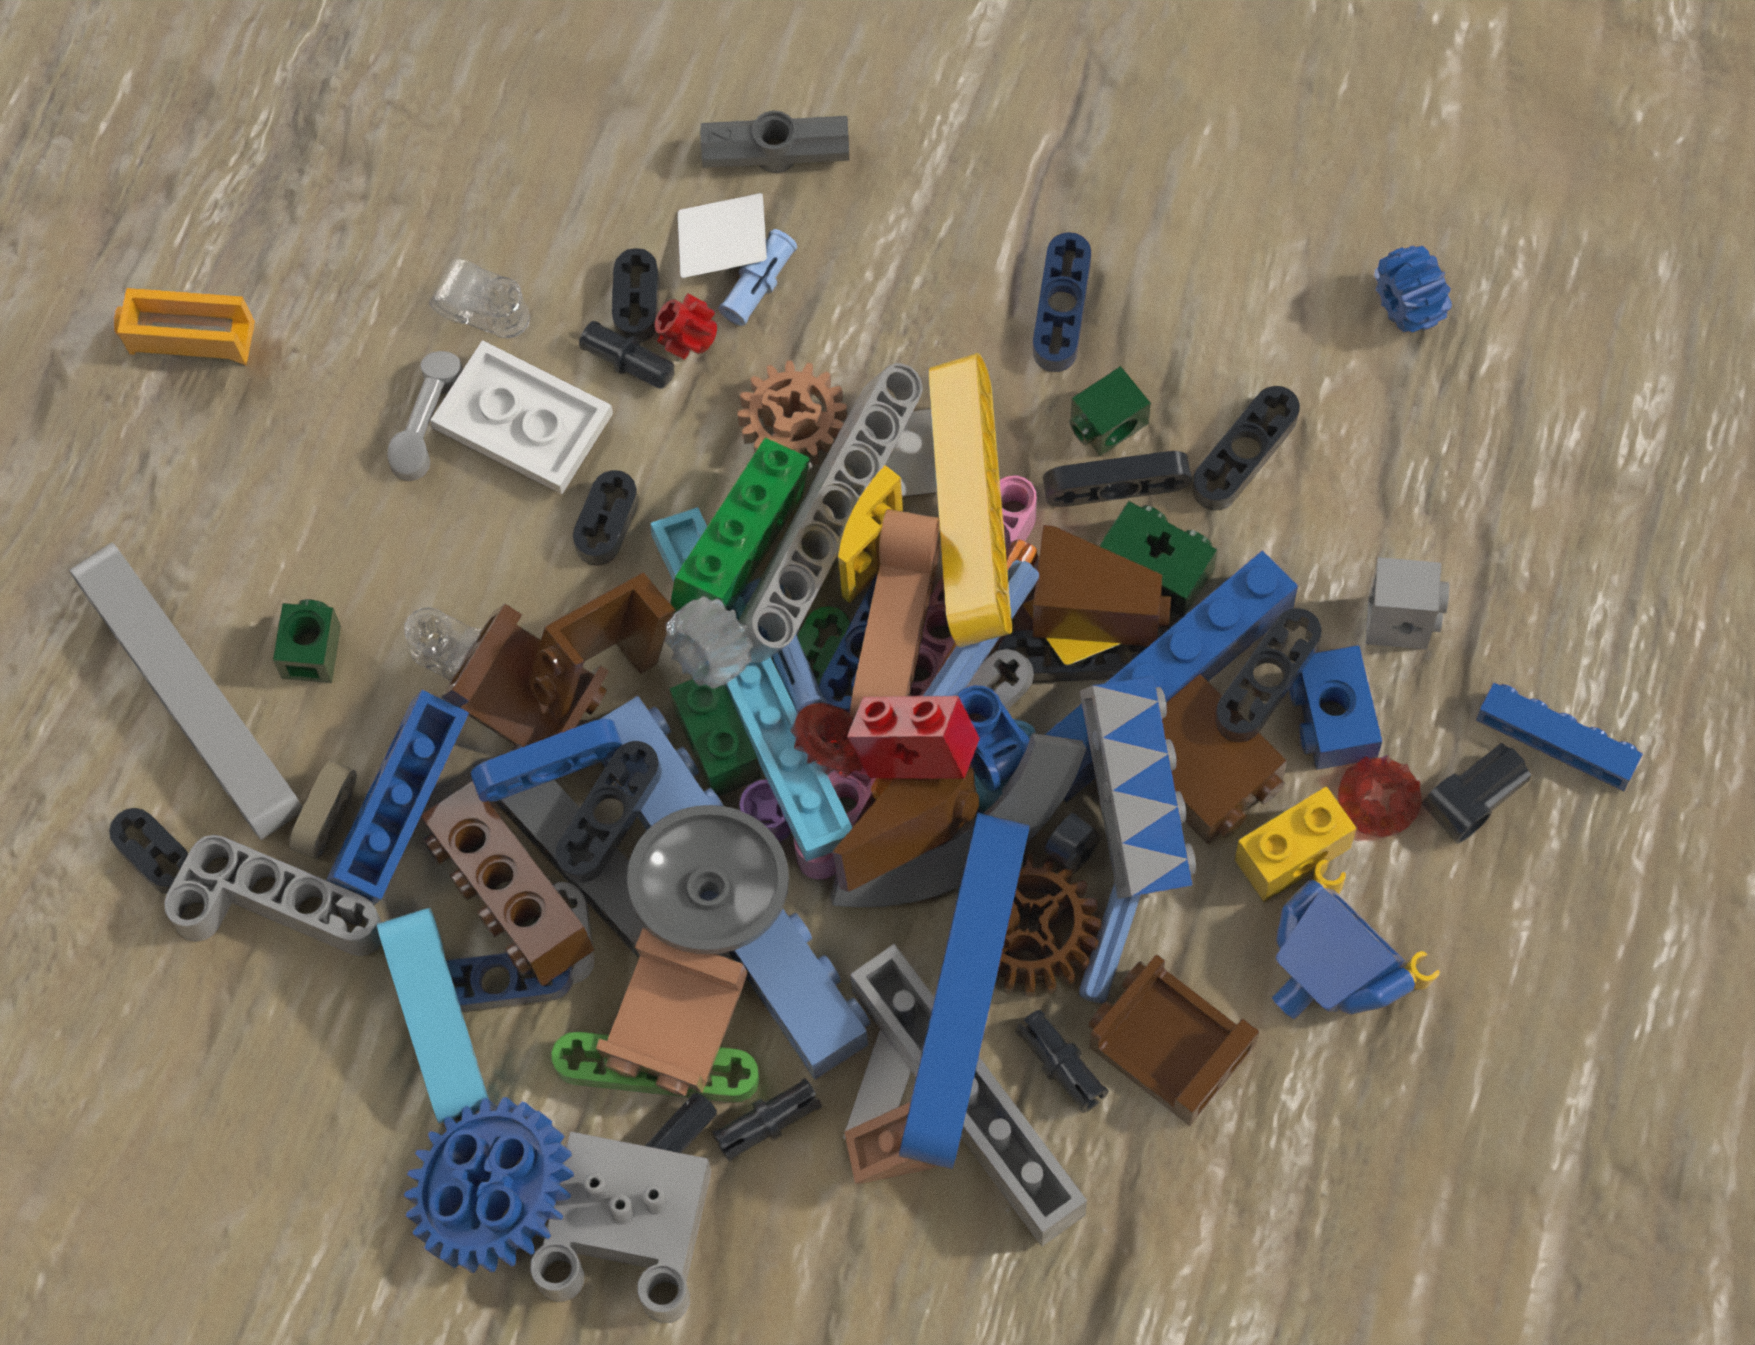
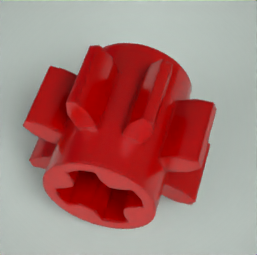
M689 293L685 296L683 303L675 299L667 301L661 307L655 320V330L661 334L657 342L665 346L667 352L682 360L686 359L689 351L696 354L704 353L712 345L717 334V324L712 320L715 311L708 308L707 303Z

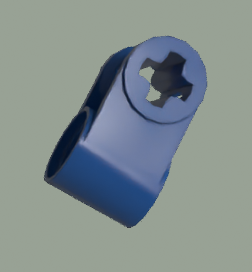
M973 685L963 689L958 696L968 715L972 713L980 714L987 719L984 722L971 721L980 738L971 760V765L982 785L988 791L993 792L1000 788L1001 781L1013 775L1027 749L1030 739L1017 726L999 699V696L992 689L981 685Z

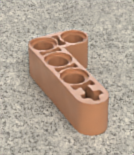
M891 509L886 510L879 544L880 566L852 693L850 719L855 718L863 697L910 696L939 558L940 520L938 517Z

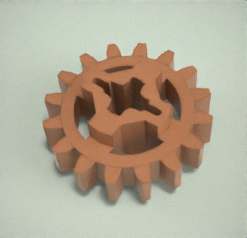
M792 361L786 362L785 372L778 373L772 365L767 366L768 379L763 381L753 376L750 379L753 393L741 392L740 395L741 407L744 409L737 411L739 426L744 427L742 429L744 443L750 444L755 442L753 446L755 453L766 437L809 457L813 465L819 464L818 451L822 449L827 453L829 452L834 443L832 437L836 438L844 424L841 421L847 419V405L841 403L843 401L841 386L830 388L831 374L827 371L816 378L812 363H807L802 372L795 371ZM812 394L822 402L826 412L822 411L821 405L813 403L811 400ZM759 418L764 420V425L773 428V436L762 427Z

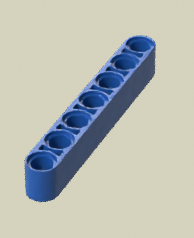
M977 813L899 1157L953 1169L1030 827L1028 824Z

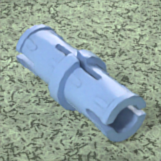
M777 229L771 230L766 239L767 259L763 262L744 265L740 268L739 275L741 277L724 302L718 307L720 313L727 320L739 326L746 325L749 316L764 294H770L777 286V275L792 253L797 249L796 242L789 235Z

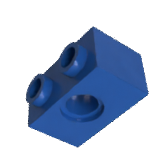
M1360 646L1315 653L1289 689L1293 706L1301 705L1305 723L1299 724V733L1304 754L1313 753L1316 770L1378 759L1383 741ZM1328 701L1337 702L1343 706L1346 712L1339 716H1331L1326 714L1320 708V705Z

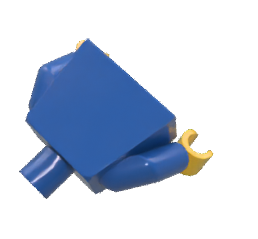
M1320 860L1317 863L1312 880L1306 881L1282 908L1276 937L1280 950L1275 959L1292 977L1275 993L1272 999L1294 1020L1314 999L1328 1012L1341 1010L1350 1015L1383 1008L1410 993L1413 989L1423 990L1428 988L1440 973L1439 970H1436L1432 975L1425 976L1418 972L1416 965L1422 962L1428 955L1423 951L1417 952L1404 968H1399L1405 960L1339 895L1343 889L1346 873L1342 872L1340 877L1333 881L1323 877L1329 865L1328 860Z

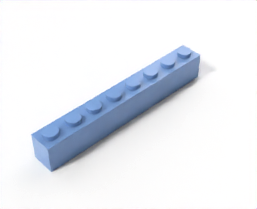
M639 696L601 718L614 721L622 744L630 741H642L649 744L657 753L662 767L661 778L637 816L646 830L663 817L681 809L700 805L723 806L712 788L703 792L695 780L694 776L699 771L685 748L681 747L678 750L673 748L666 735L671 733V730L663 715L655 706L648 710ZM641 757L637 763L627 761L625 765L629 772V777L623 787L614 781L616 786L624 790L630 798L635 795L630 792L628 783L636 772L644 775L648 772L644 757ZM610 759L601 762L604 768L607 766ZM706 891L700 895L703 900L707 901L713 900L718 896L713 891ZM782 909L777 920L762 936L744 947L729 951L734 961L744 965L748 972L746 979L815 1080L868 1046L865 1028L870 1025V1021L857 1000L853 997L846 1001L836 987L841 982V979L830 960L825 955L817 959L807 944V942L812 940V936L799 915L795 912L788 916L785 910Z

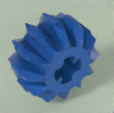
M1413 245L1405 249L1401 247L1388 253V256L1380 259L1378 268L1375 269L1374 277L1378 283L1375 290L1380 294L1381 306L1386 308L1389 320L1396 322L1397 327L1402 332L1410 331L1413 333L1421 329L1424 331L1438 325L1439 321L1447 318V312L1452 306V301L1448 296L1451 288L1445 281V272L1439 268L1437 258L1434 255L1430 256L1429 251L1424 246L1415 247Z

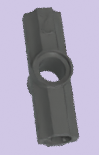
M773 110L764 112L756 120L701 123L700 138L703 168L759 165L768 172L780 173L788 170L795 163L850 161L847 116L791 118L782 111ZM775 138L784 140L783 143L778 145L766 143Z

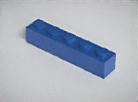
M1493 683L1476 721L1624 792L1643 753L1637 751L1634 745L1625 741L1618 742L1607 737L1603 730L1584 726L1578 723L1577 719L1567 713L1559 714L1549 709L1544 702L1535 698L1528 699L1518 694L1516 689L1506 684L1499 685Z

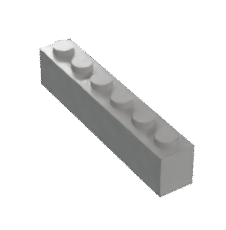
M893 944L850 974L852 992L916 1077L935 997L896 945ZM978 1057L961 1139L1041 1247H1043L1086 1216L1087 1200L980 1057Z

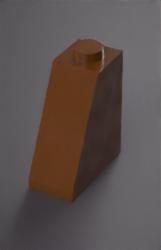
M1043 525L1038 563L1039 579L1036 582L1033 603V637L1121 643V645L1149 647L1158 638V627L1169 628L1171 596H1161L1162 574L1060 528Z

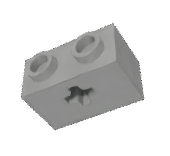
M1378 557L1368 596L1365 644L1416 649L1428 648L1432 632H1441L1443 613H1446L1448 608L1449 582L1440 581L1441 563Z

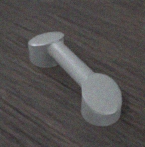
M447 351L432 352L421 361L420 366L424 382L405 430L397 433L391 439L388 446L387 457L391 470L401 480H417L423 477L430 467V457L423 437L440 394L448 393L463 371L460 359L453 353Z

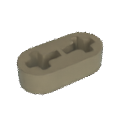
M331 760L325 764L294 825L290 837L291 850L314 859L322 855L353 793L357 773L354 769Z

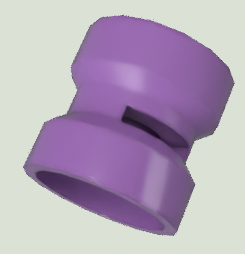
M768 780L756 781L749 785L741 795L740 810L759 820L774 834L779 843L789 836L791 829Z

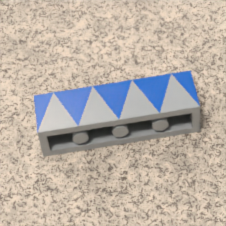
M1154 675L1092 685L1081 690L1080 696L1118 899L1192 886L1191 875L1195 874L1196 862L1191 845L1184 842L1181 823L1186 820V807L1181 792L1175 791L1172 770L1176 769V753L1172 741L1165 739L1162 718L1166 717L1167 706L1161 687H1156Z

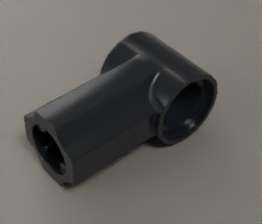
M1501 742L1460 776L1457 773L1452 774L1438 784L1425 797L1422 806L1448 835L1459 844L1472 836L1485 824L1492 815V810L1529 782L1531 773L1527 769L1524 759L1513 748H1509Z

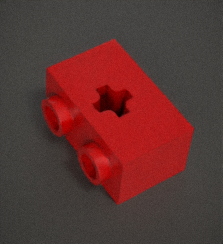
M959 696L863 697L847 736L869 778L965 779L980 739Z

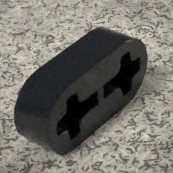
M627 249L617 257L613 267L612 318L615 332L627 339L632 336L640 340V343L650 339L656 332L655 320L659 312L660 278L657 261L652 253L645 249ZM634 266H642L644 272L640 276V288H632L629 274H632ZM632 303H639L642 318L639 319V324L636 326L629 325L628 318L631 317Z
M607 471L596 478L574 527L573 540L576 552L581 560L589 565L599 566L607 564L616 557L637 510L639 498L635 481L629 474L623 471ZM616 487H620L623 489L626 499L617 498L611 512L607 511L608 502L605 492L613 493ZM601 523L605 524L604 535L608 543L599 542L595 549L589 548L586 536L595 537Z
M139 808L123 810L111 822L109 829L111 841L119 853L156 890L167 894L176 876L172 877L167 873L162 875L163 871L155 858L162 854L170 863L177 862L180 870L188 856V852L150 813ZM133 825L136 829L142 828L150 844L144 849L136 840H128L129 838L125 832L128 827Z
M1071 813L1053 832L1045 846V852L1061 867L1067 870L1071 869L1073 874H1075L1091 857L1101 837L1092 826L1075 813Z

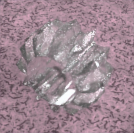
M702 596L697 600H692L673 614L672 619L666 623L668 635L665 638V642L674 652L671 658L678 661L682 666L683 674H691L695 683L699 686L706 684L715 689L720 685H726L742 673L745 667L752 662L750 650L753 648V643L745 636L746 625L740 624L736 619L735 611H727L723 602L718 598L711 601L707 597Z

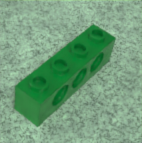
M766 437L763 439L676 574L670 604L675 609L673 617L715 636L801 499L810 463L809 457Z

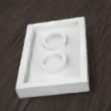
M482 340L430 421L433 429L563 494L611 418L613 411L610 404Z

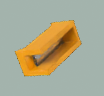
M126 288L123 306H118L115 311L114 331L120 337L130 355H135V352L222 358L247 366L255 320L243 296Z

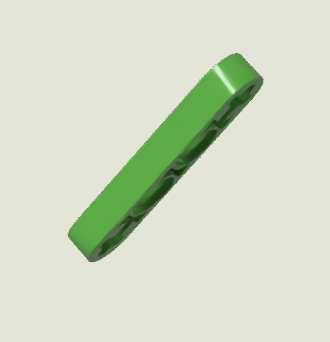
M569 1032L556 1041L551 1052L552 1063L558 1076L566 1083L579 1086L690 1098L694 1093H699L708 1100L734 1103L743 1102L751 1098L757 1091L760 1082L759 1070L754 1058L747 1052L738 1049L720 1047L713 1064L714 1072L729 1073L732 1070L733 1064L742 1065L743 1074L748 1075L749 1079H741L738 1083V1088H731L728 1086L727 1078L711 1075L712 1086H705L703 1093L688 1089L686 1096H680L656 1086L658 1077L642 1071L636 1075V1078H626L605 1067L606 1074L602 1075L598 1074L600 1069L597 1062L583 1061L580 1063L578 1070H571L568 1060L563 1059L564 1055H572L575 1047H583L584 1054L588 1058L601 1059V1054L596 1050L599 1039L607 1041L609 1035Z

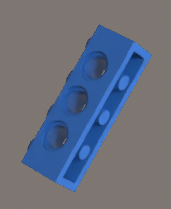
M421 690L412 699L326 881L367 898L373 905L382 899L469 712L424 690Z

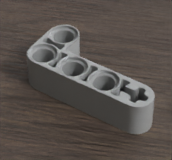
M218 835L205 836L194 844L169 889L164 902L165 912L178 933L186 940L194 942L204 941L213 936L219 929L233 903L352 955H369L382 944L377 924L382 921L373 903L367 898ZM220 857L229 858L228 865L221 872L215 874L206 873V868L212 860ZM265 877L276 879L274 886L268 892L262 894L252 893L253 886L258 880ZM311 897L323 899L317 911L311 914L298 912L300 905L306 899ZM193 903L205 904L203 912L197 918L192 920L181 919L183 911ZM338 910H339V912H340L342 918L337 917V916H338ZM365 919L367 923L365 928L356 926L352 933H350L345 921L359 925Z

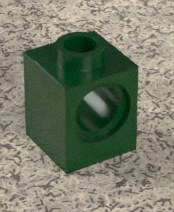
M1119 366L1072 397L1069 425L1076 438L1083 445L1090 443L1096 452L1102 456L1149 424L1151 402L1125 370Z
M312 599L300 600L298 604L282 603L273 662L281 679L332 683L341 630L340 622L333 607ZM307 632L320 633L318 638L309 645L297 644L300 636Z

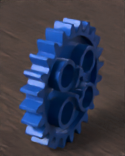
M503 1097L499 1105L496 1106L489 1099L484 1098L481 1102L479 1113L466 1106L462 1109V1120L457 1123L449 1116L444 1118L447 1131L442 1136L433 1131L428 1133L429 1139L434 1146L431 1151H416L415 1154L418 1158L424 1161L423 1167L409 1170L407 1174L418 1182V1187L404 1193V1197L416 1205L406 1213V1217L418 1225L413 1231L414 1236L426 1243L424 1248L428 1252L440 1258L449 1266L456 1268L460 1265L470 1273H475L479 1265L489 1272H495L498 1258L510 1266H514L516 1264V1250L522 1248L530 1255L535 1253L531 1239L536 1234L546 1239L551 1237L549 1230L544 1224L548 1219L562 1220V1213L554 1206L556 1201L570 1199L571 1193L561 1187L560 1183L574 1177V1172L563 1164L572 1156L571 1151L561 1144L565 1136L552 1125V1121L539 1110H534L523 1101L517 1106L507 1097ZM521 1156H523L522 1160L518 1163L517 1166H515L517 1161L521 1158ZM462 1203L460 1209L455 1213L457 1207ZM508 1207H510L507 1214L503 1218H501L504 1211Z

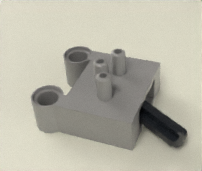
M699 1093L692 1094L645 1146L570 1131L567 1149L571 1151L572 1156L563 1164L574 1172V1177L561 1182L560 1186L571 1193V1198L556 1201L554 1207L562 1213L563 1218L562 1220L549 1219L547 1229L551 1237L544 1239L543 1246L534 1253L531 1260L530 1271L539 1291L547 1299L554 1302H565L574 1298L581 1291L584 1284V1271L577 1254L648 1268L642 1273L638 1281V1295L645 1313L652 1320L659 1323H672L679 1320L687 1312L690 1305L687 1278L712 1171L707 1158L682 1154V1152L717 1115L716 1108L705 1096ZM565 1261L572 1266L571 1273L565 1281L549 1283L544 1280V1272L551 1263ZM662 1282H670L679 1288L677 1297L667 1305H657L650 1300L652 1289Z

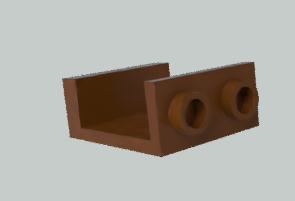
M643 572L545 626L529 679L533 695L541 705L548 706L559 720L568 716L584 662L615 644L640 674L657 665L675 609Z
M505 603L492 612L440 698L469 712L468 716L513 745L520 744L522 747L575 728L584 712L591 715L606 694L607 689L601 686L609 670L600 665L589 672L582 667L568 716L559 720L548 706H543L537 701L529 684L541 640L517 625L523 614Z

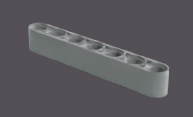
M894 363L885 368L862 389L732 634L733 646L743 659L752 663H761L787 646L794 638L839 553L845 526L854 506L871 480L886 464L921 397L923 390L922 381L912 367L903 363ZM887 388L894 393L896 399L889 394ZM866 426L874 432L876 438L868 433ZM845 465L853 471L855 478L847 472ZM823 504L832 510L834 518L826 513ZM802 544L810 549L813 559L804 553ZM780 584L789 590L791 599H788L782 593ZM758 625L767 631L770 641L765 640L760 635Z
M113 542L109 543L71 568L69 571L85 596L258 838L263 840L297 817L303 808L298 798Z

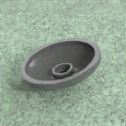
M700 805L681 809L653 824L636 844L630 857L627 872L629 899L641 924L663 943L675 949L694 954L725 953L744 947L758 939L773 925L780 915L786 902L789 886L787 860L774 834L751 815L730 807L717 805ZM706 891H713L718 895L710 901L703 900L700 897Z

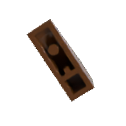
M968 768L965 779L895 778L832 851L840 889L850 892L951 840L964 823L973 819L979 806V795L976 791L973 768Z

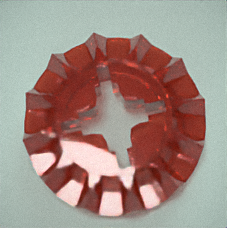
M816 703L804 707L798 713L790 732L796 737L794 749L807 753V764L816 762L822 766L825 775L836 771L844 778L854 770L860 772L863 769V765L847 737L854 721L849 712L831 704ZM825 736L828 742H823L821 738ZM836 742L840 745L837 747V749H835L832 743Z
M1388 755L1381 758L1365 756L1360 762L1347 768L1339 784L1338 803L1357 828L1356 830L1374 837L1396 835L1407 829L1418 816L1422 804L1420 780H1416L1407 763L1400 764L1391 760ZM1373 778H1375L1376 783H1379L1383 790H1396V792L1389 796L1388 813L1385 806H1381L1378 799L1370 801L1365 799L1372 792Z

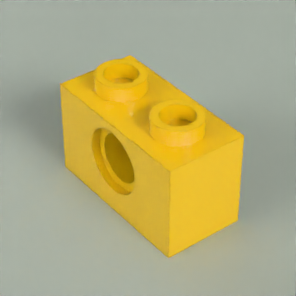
M1326 786L1238 840L1235 861L1265 902L1314 872L1320 860H1328L1330 862L1351 849L1357 828Z

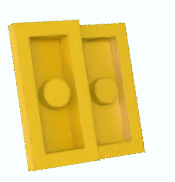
M886 465L875 475L861 494L851 512L841 539L838 554L842 597L849 603L878 575L880 566L879 544L886 510L903 511L901 477Z

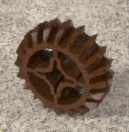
M1027 854L1023 857V867L1020 868L995 981L996 983L1001 976L1005 978L1004 992L1008 995L1012 994L1015 990L1016 982L1025 984L1024 992L1029 998L1035 994V983L1042 982L1048 994L1054 993L1056 991V976L1064 983L1070 985L1075 980L1072 967L1086 970L1089 965V958L1084 952L1090 953L1096 950L1098 946V939L1091 935L1098 932L1101 928V920L1091 916L1097 910V900L1091 897L1082 898L1088 890V884L1085 880L1076 881L1069 885L1073 870L1062 868L1058 874L1053 873L1054 860L1050 856L1045 858L1042 868L1033 867L1032 855ZM1019 891H1037L1045 893L1047 896L1039 900H1030L1020 894ZM1066 910L1070 916L1073 931L1067 943L1058 950L1054 945V936L1049 929L1058 922V915ZM1029 918L1030 923L1032 919L1037 920L1038 932L1029 933L1028 927L1025 932L1019 929L1020 919ZM1018 951H1029L1037 956L1039 960L1022 961L1009 956Z

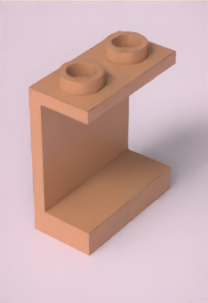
M643 928L635 946L640 955L608 1040L599 1039L596 1050L602 1057L608 1059L605 1067L612 1071L636 1078L637 1072L640 1070L658 1077L656 1086L680 1096H686L688 1089L703 1093L748 972L742 963L717 954H694L675 949L658 940L647 929Z

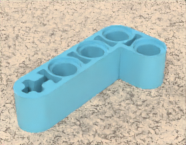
M431 908L378 923L377 928L438 1123H444V1118L448 1116L452 1119L462 1117V1109L466 1106L478 1112L482 1100L489 1098L445 960L444 947Z

